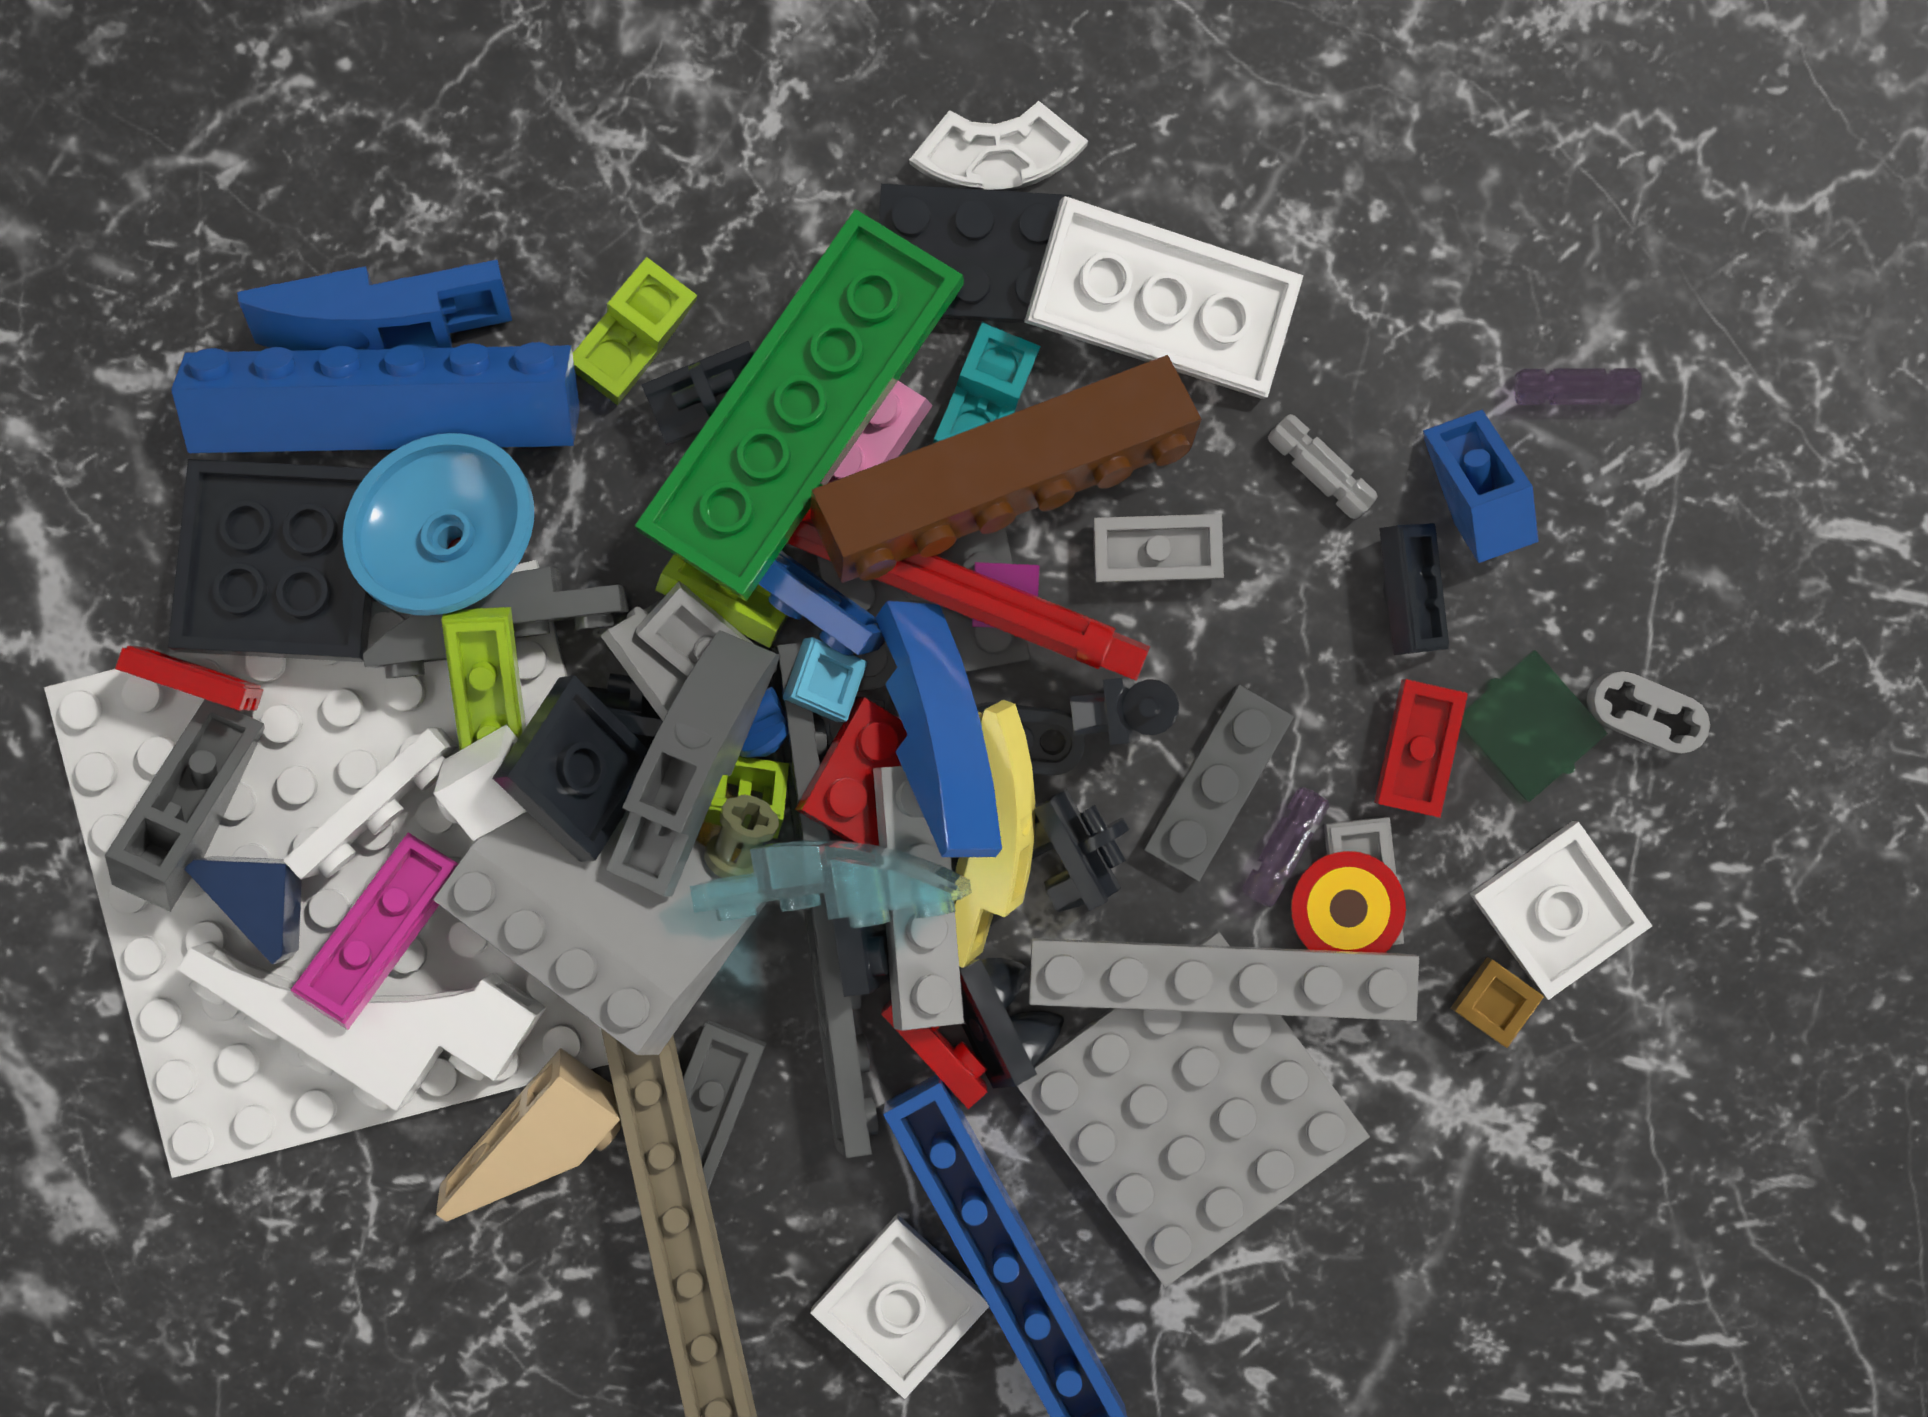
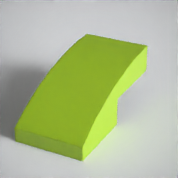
M646 257L607 303V313L572 353L575 374L618 406L681 324L696 302L697 295Z

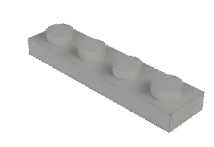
M902 766L873 768L894 1029L903 1031L962 1024L964 1019L951 857L941 856Z

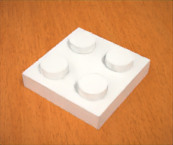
M1571 821L1470 893V896L1538 992L1547 1000L1652 927L1591 838L1577 821Z
M896 1214L812 1306L810 1313L905 1399L989 1308V1305L980 1289L903 1218Z

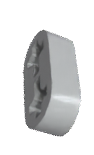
M1620 671L1603 674L1594 680L1588 690L1586 699L1588 711L1595 721L1604 727L1661 751L1681 754L1692 752L1700 747L1708 737L1710 721L1708 713L1702 704L1691 697L1634 673ZM1625 684L1627 686L1625 696L1643 705L1640 714L1634 711L1619 710L1615 717L1610 714L1612 703L1604 699L1605 692L1607 690H1619ZM1683 709L1685 710L1683 721L1691 725L1690 733L1688 735H1676L1673 741L1669 739L1671 728L1653 720L1656 711L1663 714H1678Z

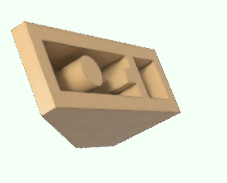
M560 1048L440 1183L436 1215L447 1222L579 1166L594 1148L598 1151L605 1149L613 1141L622 1125L613 1085Z

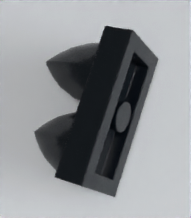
M986 958L973 960L964 968L959 966L964 1023L961 1025L976 1055L988 1069L985 1074L992 1088L1016 1087L1036 1076L1037 1073L1034 1066L1054 1046L1063 1026L1064 1017L1043 1011L1021 1012L1008 1016L1006 1008L1016 998L1024 981L1026 966L1006 958Z

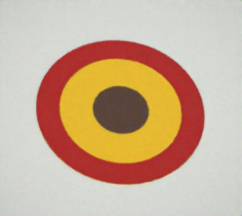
M1343 851L1332 853L1317 860L1302 874L1293 893L1292 919L1299 938L1309 950L1385 953L1395 943L1402 931L1406 916V900L1398 878L1382 861L1365 853Z

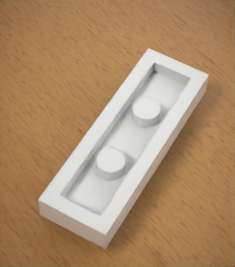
M427 728L283 861L300 879L316 876L320 872L326 878L335 874L356 854V851L350 845L368 828L374 835L382 831L403 812L404 808L398 803L403 796L416 785L421 791H424L438 780L442 762L458 747L442 728Z

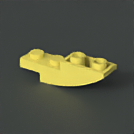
M1002 700L984 709V713H978L994 783L1002 850L996 857H959L955 875L963 880L957 901L954 900L959 966L962 968L983 952L993 914L1006 917L1023 903L1031 870L1035 837L1033 770L1026 735L1016 704L1006 700Z

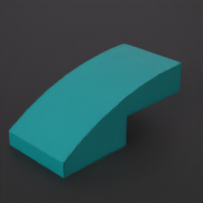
M982 322L933 443L1014 413L1041 346Z

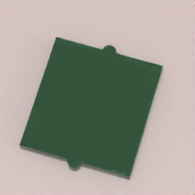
M1532 650L1500 679H1489L1487 682L1489 689L1464 710L1461 727L1527 802L1534 799L1562 773H1573L1575 770L1574 763L1608 734L1536 650Z

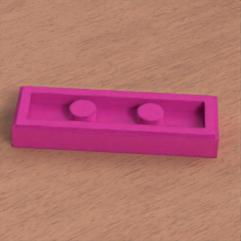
M408 832L292 987L291 992L293 995L349 1030L438 908L439 904L433 899L458 866V863Z

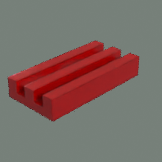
M122 647L115 667L116 670L239 711H257L264 689L260 688L261 685L147 647Z

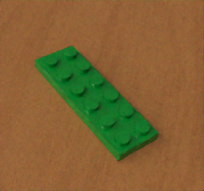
M855 209L635 524L637 530L747 601L810 510L812 489L827 484L964 285L963 275Z

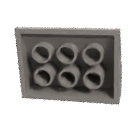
M628 810L596 861H578L528 812L480 837L470 847L433 900L636 1055H659L772 896L752 880L734 882L716 875L707 866L704 859L706 847L697 840L694 843L672 897L662 896L606 871L630 814Z

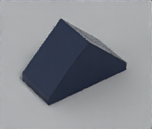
M210 856L193 860L184 870L272 965L289 959L299 950L302 879L283 861L284 859Z

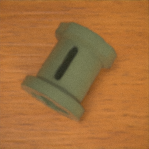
M740 795L736 798L727 799L720 811L721 829L717 835L711 837L704 850V859L707 866L716 875L734 882L749 881L756 877L762 866V854L760 851L763 844L773 838L779 826L778 816L772 811L767 802L754 796ZM750 814L752 818L746 829L742 827L745 816ZM735 848L740 849L741 853L738 860L732 862L731 858Z

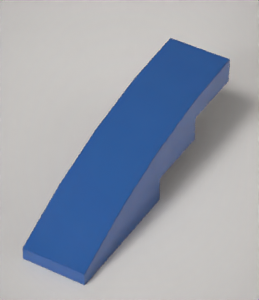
M886 601L875 619L897 666L885 685L907 732V737L896 750L898 759L941 856L996 857L1002 850L994 783L981 721L962 658L943 611L938 604Z

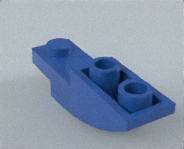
M498 260L464 265L373 285L367 268L364 266L237 292L238 302L255 343L269 348L283 347L290 351L327 350L336 346H349L354 349L367 350L391 349L399 345H414L419 348H452L450 333L512 321L509 301Z

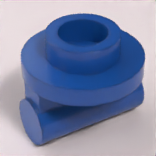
M772 687L766 689L739 756L749 758L770 755L780 748L788 734L785 712L777 693Z

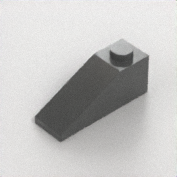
M204 699L105 854L113 886L171 912L192 878L184 868L193 860L204 858L265 729L264 723L232 708Z

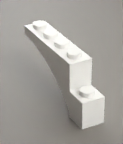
M212 942L191 947L177 968L179 972L192 979L189 987L197 995L217 1005H223L225 1001L246 1014L244 1023L250 1029L271 1040H278L279 1036L301 1050L298 1057L307 1066L325 1075H332L333 1072L338 1073L355 1084L352 1091L360 1100L379 1110H386L389 1106L397 1111L410 1102L444 1049L452 1054L449 1062L460 1072L476 1080H482L484 1076H487L494 1081L506 1071L547 1008L492 973L483 978L478 986L425 995H373L352 1026L347 1030L295 997L291 989L297 981L252 965Z

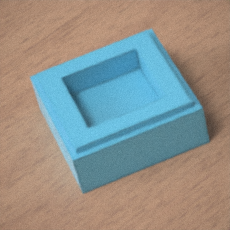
M814 637L805 638L802 641L782 699L837 723L847 722L868 662L854 655H844Z

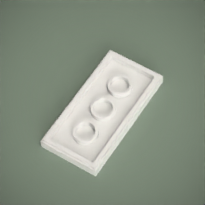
M1064 196L1059 202L1024 323L1145 362L1168 355L1176 371L1264 399L1268 397L1304 275Z

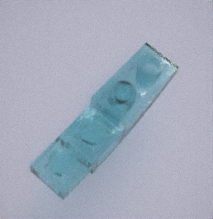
M802 840L765 844L750 849L754 873L706 880L690 886L694 913L716 910L717 921L734 920L757 915L755 903L780 900L781 911L821 905L820 893H824L828 920L849 917L850 928L867 927L890 922L889 910L914 907L916 918L956 912L954 901L961 900L972 893L969 879L940 864L906 852L876 845L844 841Z

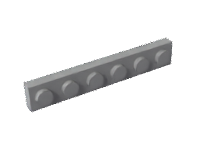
M1032 938L1029 1004L1417 1021L1419 956L1400 953Z

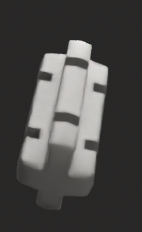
M1289 414L1284 417L1268 436L1269 442L1284 456L1289 453L1295 458L1292 464L1327 497L1333 494L1338 499L1335 504L1352 519L1361 517L1376 501L1378 497L1376 491L1362 478L1356 481L1351 476L1354 471L1318 437L1310 438L1307 435L1310 429L1295 415Z

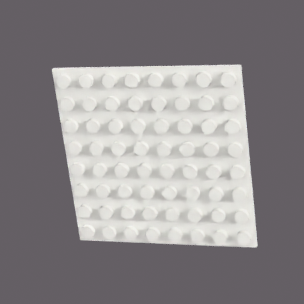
M533 560L518 564L512 573L539 568L538 561ZM378 601L372 602L368 649L389 630L411 616V614L392 610ZM549 622L550 634L515 638L526 726L558 678L567 676L554 622ZM185 652L171 654V656L261 685L260 688L264 689L257 711L236 710L264 723L265 729L204 858L225 856L285 859L427 728H442L458 746L446 758L460 751L447 660L424 662V675L386 679L384 667H364V662ZM116 669L44 687L172 1178L527 1086L560 1048L589 1069L609 1065L601 1027L440 905L374 995H425L478 986L483 978L494 973L547 1007L506 1071L494 1081L487 1076H484L482 1080H476L460 1072L449 1062L452 1054L444 1049L410 1102L397 1111L389 1106L386 1110H379L360 1100L352 1091L355 1084L338 1073L333 1072L332 1075H325L307 1066L298 1057L301 1050L279 1036L278 1040H271L250 1029L244 1023L246 1014L225 1001L223 1005H217L197 995L189 987L192 979L177 970L191 947L212 942L252 965L290 980L298 981L408 832L458 864L478 839L473 841L458 823H451L442 814L434 795L437 781L424 791H421L417 785L414 786L398 801L404 810L392 823L375 835L368 828L350 845L356 851V854L340 870L329 878H326L320 872L316 876L302 879L299 950L289 959L272 965L193 878L187 884L171 912L111 884L105 859L106 852L204 699Z

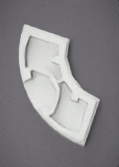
M1040 101L1020 117L998 124L971 122L949 110L909 161L910 165L921 173L951 187L1010 191L1036 184L1054 175L1085 149L1088 140Z

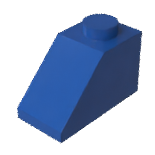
M1483 409L1423 430L1424 441L1453 522L1478 563L1539 542L1533 486Z

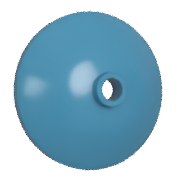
M446 433L412 441L396 449L373 467L362 480L350 501L343 526V548L349 569L354 578L369 595L392 610L411 615L430 616L463 609L478 602L498 588L522 559L530 541L534 525L532 491L524 473L512 457L502 448L488 440L468 434ZM462 537L455 546L448 549L449 544L454 539Z

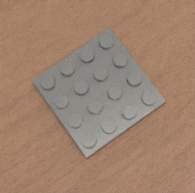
M1218 930L1197 944L1229 946ZM1110 1008L1047 1054L1034 1066L1037 1075L1017 1086L1165 1288L1370 1137L1281 1015Z

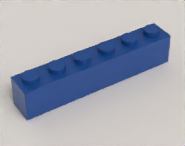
M541 342L509 347H485L474 343L463 344L455 348H419L414 345H399L391 349L380 350L336 346L327 350L290 351L283 347H272L262 351L225 352L221 349L209 348L184 354L171 388L188 453L398 449L423 437L446 433L477 436L499 447L574 446L580 412L572 346H550Z
M935 1074L886 1101L883 1116L1049 1416L1127 1417L1124 1402L952 1091Z

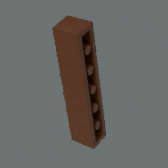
M1165 355L812 489L810 517L841 583L857 577L864 581L872 580L891 571L898 561L919 553L922 557L935 556L954 545L957 538L980 530L982 534L997 532L1011 524L1017 515L1037 507L1041 511L1056 509L1071 500L1076 492L1096 484L1099 488L1115 486L1127 479L1133 470L1153 462L1157 466H1165L1176 462L1184 457L1192 448L1202 419L1169 356Z

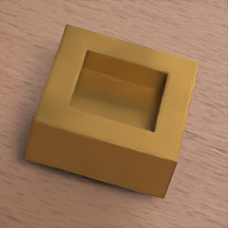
M1487 957L1454 1002L1451 1009L1502 1046L1508 1048L1544 996L1493 959Z

